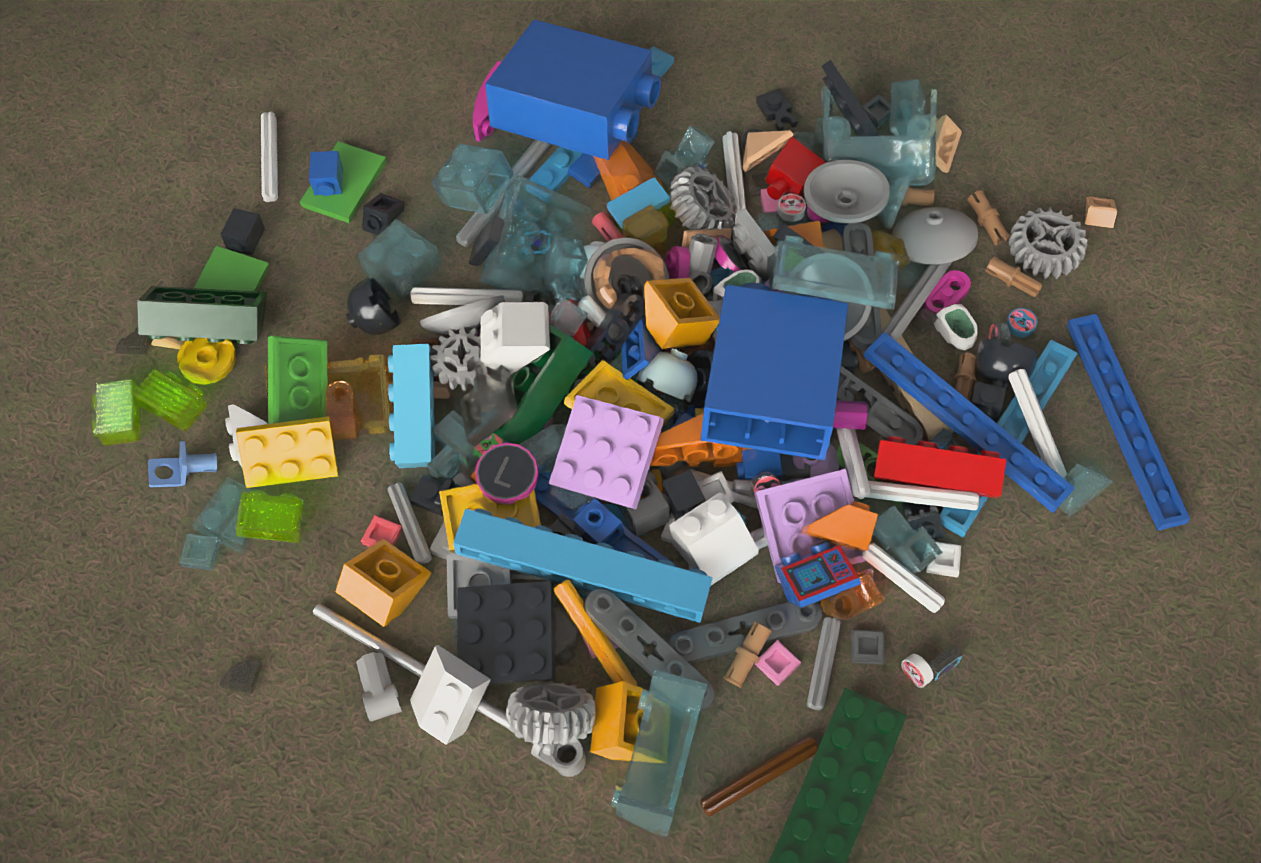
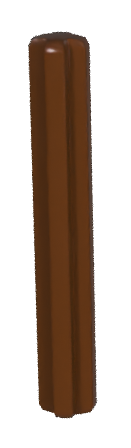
M807 736L700 800V805L707 816L716 814L814 756L818 750L817 743L811 736Z

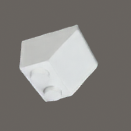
M501 302L481 316V362L506 378L550 350L548 305L544 302Z
M721 492L669 525L673 546L691 568L702 570L707 576L713 577L711 585L759 554L740 514Z
M435 646L410 699L419 726L444 744H448L460 737L467 730L491 679L441 646Z

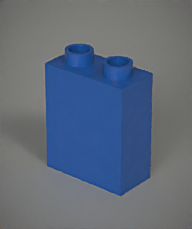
M533 20L485 83L490 127L609 160L621 140L626 142L633 140L639 125V113L643 106L653 108L658 100L661 78L652 74V50Z
M747 283L741 287L726 285L704 406L701 441L825 460L834 424L848 303L833 301L829 296L820 292H807L799 296L773 292L769 287L759 283Z

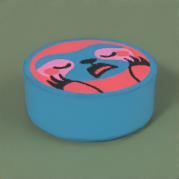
M1017 308L1009 314L1007 328L1010 333L1017 337H1028L1034 333L1038 320L1031 310Z

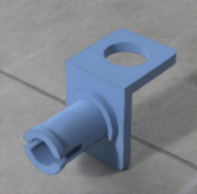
M180 441L179 458L148 460L150 487L185 485L186 476L189 475V472H217L216 453L188 454L185 441ZM161 466H167L172 469L173 475L169 479H160L155 475L156 469Z

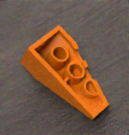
M621 140L609 160L593 156L611 201L653 177L656 178L665 190L660 177L629 142Z
M703 414L659 434L650 466H671L677 461H686L688 467H698L700 462H713L714 467H728L736 465V462H741L742 450H751V448L701 441Z

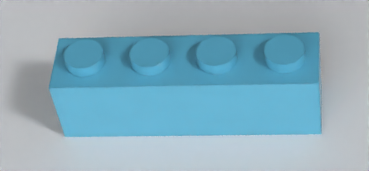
M429 344L393 345V355H388L389 372L393 373V384H389V400L394 402V413L389 414L390 431H394L395 441L390 443V459L395 461L399 468L435 467L433 366L430 360L433 350Z

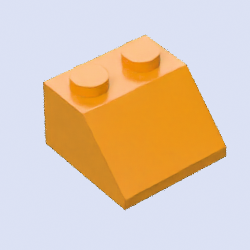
M680 278L646 281L644 285L646 328L660 348L667 349L705 344L719 324L720 317L692 279Z
M383 538L344 564L335 592L384 627L402 614L429 579L431 572Z
M625 681L596 688V719L592 730L590 752L612 760L666 763L670 699Z

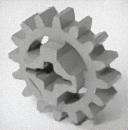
M460 328L459 334L456 335L452 330H449V338L446 339L440 336L439 342L441 346L433 345L432 347L434 355L430 356L434 375L439 376L441 384L449 381L450 388L453 390L457 384H461L463 391L467 389V384L470 383L477 388V380L481 379L486 382L488 380L486 372H494V369L481 362V335L477 337V332L474 328L469 334L465 333L464 328Z

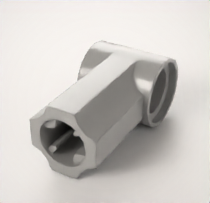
M696 234L692 236L689 246V278L692 279L704 295L712 287L713 280L710 272L718 241L706 234Z
M372 652L363 655L356 662L364 689L362 698L369 721L372 722L402 712L397 699L398 693L394 683L392 684L383 652Z

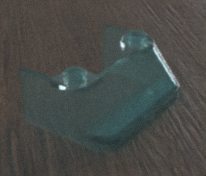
M931 89V115L913 117L908 123L907 135L851 136L850 123L843 117H834L831 92H825L823 118L824 161L827 163L836 160L865 162L881 171L889 185L903 186V184H909L910 186H922L929 184L936 175L937 89Z
M786 236L785 241L776 242L768 284L770 289L894 310L899 261L893 260L894 254L876 251L874 257L803 244V238Z
M654 669L650 690L643 689L638 709L644 710L626 780L623 787L616 785L611 806L617 808V816L653 834L663 837L668 836L700 708L707 688L706 683Z

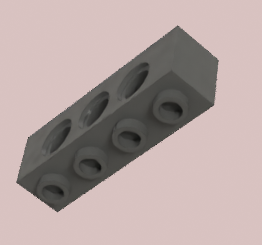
M651 469L648 470L641 496H645V498L639 499L637 509L617 504L637 537L668 523L669 509L672 508L668 495L664 491L660 492L657 488V480Z

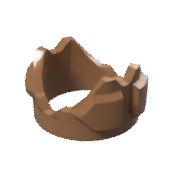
M622 248L601 256L593 271L598 300L605 307L611 309L618 299L616 292L609 284L611 262L619 256H629L639 260L646 267L650 281L666 280L663 270L665 265L662 258L655 251L647 248ZM629 306V311L632 312L634 310V307Z

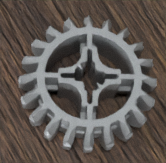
M699 166L684 169L674 177L671 186L668 188L670 202L672 203L670 209L675 211V218L681 220L682 226H686L689 230H722V228L729 229L734 225L737 207L732 202L735 198L729 194V188L723 185V180L719 181L716 178L715 173L710 174L707 168L701 169Z
M1040 207L1035 213L1029 210L1025 216H1020L1011 229L1008 241L1011 247L1010 255L1015 256V264L1023 263V271L1029 268L1033 269V277L1038 272L1043 273L1044 279L1049 277L1050 273L1056 279L1061 273L1067 276L1072 269L1076 270L1081 260L1084 259L1088 241L1085 239L1086 231L1080 229L1081 222H1072L1073 215L1066 217L1063 215L1062 210L1058 213L1053 212L1051 207L1046 212ZM1030 233L1033 236L1032 240L1034 242L1029 243L1027 235ZM1065 241L1069 247V250L1067 252L1063 248V242Z
M552 681L550 683L538 682L536 685L527 684L526 688H517L516 692L510 694L508 706L506 707L509 731L515 733V736L518 738H524L526 742L535 741L538 745L542 743H547L550 746L557 743L565 745L566 742L575 743L578 739L586 738L587 734L593 730L596 719L593 695L587 693L583 688L577 689L576 685H565L564 682L560 684L553 683Z

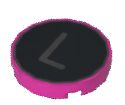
M723 235L716 238L718 243L714 256L725 269L729 268L733 273L741 270H751L748 259L744 254L740 255L736 251L732 240Z
M511 443L495 445L485 451L479 459L475 471L477 484L484 496L495 503L505 505L515 503L514 501L523 500L528 497L536 487L539 476L536 460L532 454L522 446Z

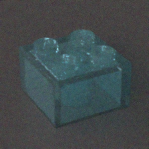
M458 144L431 184L444 205L487 214L514 173L502 151Z
M397 219L357 255L363 273L368 277L370 276V279L372 277L375 278L384 289L402 302H405L411 296L413 287H420L442 266L438 248Z

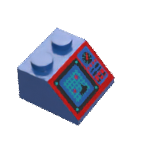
M828 540L810 546L811 551L800 555L799 552L785 555L781 558L782 563L774 566L787 601L801 608L861 584L859 576L841 546L834 543L829 544Z

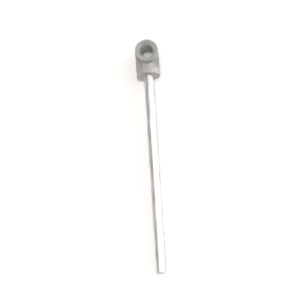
M319 603L315 606L313 610L314 615L378 653L383 652L385 657L421 677L426 665ZM481 699L476 710L509 729L506 712ZM578 740L575 743L566 742L565 745L557 743L551 746L547 743L538 745L537 742L531 741L533 743L531 754L555 768L561 775L567 777L575 776L584 769L586 756ZM571 750L577 753L575 759L569 763L560 761L561 755L566 751Z

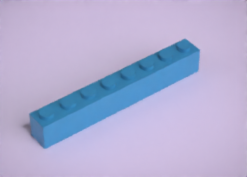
M465 509L453 542L455 554L557 583L570 580L574 588L589 592L600 588L607 589L621 601L701 623L713 578L707 576L704 571L690 568L685 570L677 568L674 563L667 560L652 561L645 559V556L638 552L628 551L624 553L616 551L611 545L599 542L595 545L584 542L577 535L566 534L562 536L553 533L551 529L545 526L537 525L534 528L523 525L516 518L505 517V519L494 517L490 512L483 509H475L474 511Z

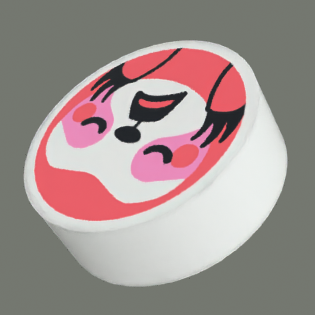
M787 194L780 198L777 211L782 219L798 221L804 217L806 202L801 196Z
M911 654L902 661L903 672L916 686L922 688L933 680V671L927 661L921 656Z

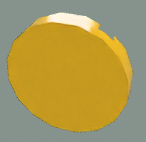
M196 338L192 341H186L180 347L177 362L184 377L191 382L203 385L216 383L232 371L236 362V350L230 339H225L223 342H209L207 338Z

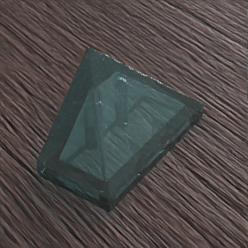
M907 173L888 182L890 187L889 200L885 208L878 214L883 228L892 229L913 175Z
M1092 460L1077 463L1064 477L1075 489L1059 507L1069 517H1072L1114 481Z

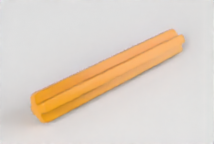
M565 580L554 588L555 594L613 683L625 681L637 686V682L605 633L592 622L586 613L584 601L571 581Z

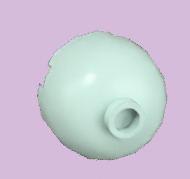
M673 348L670 353L660 351L647 366L639 371L636 378L643 383L646 381L653 384V388L676 398L685 399L688 402H691L698 382L695 367L686 361L688 355Z

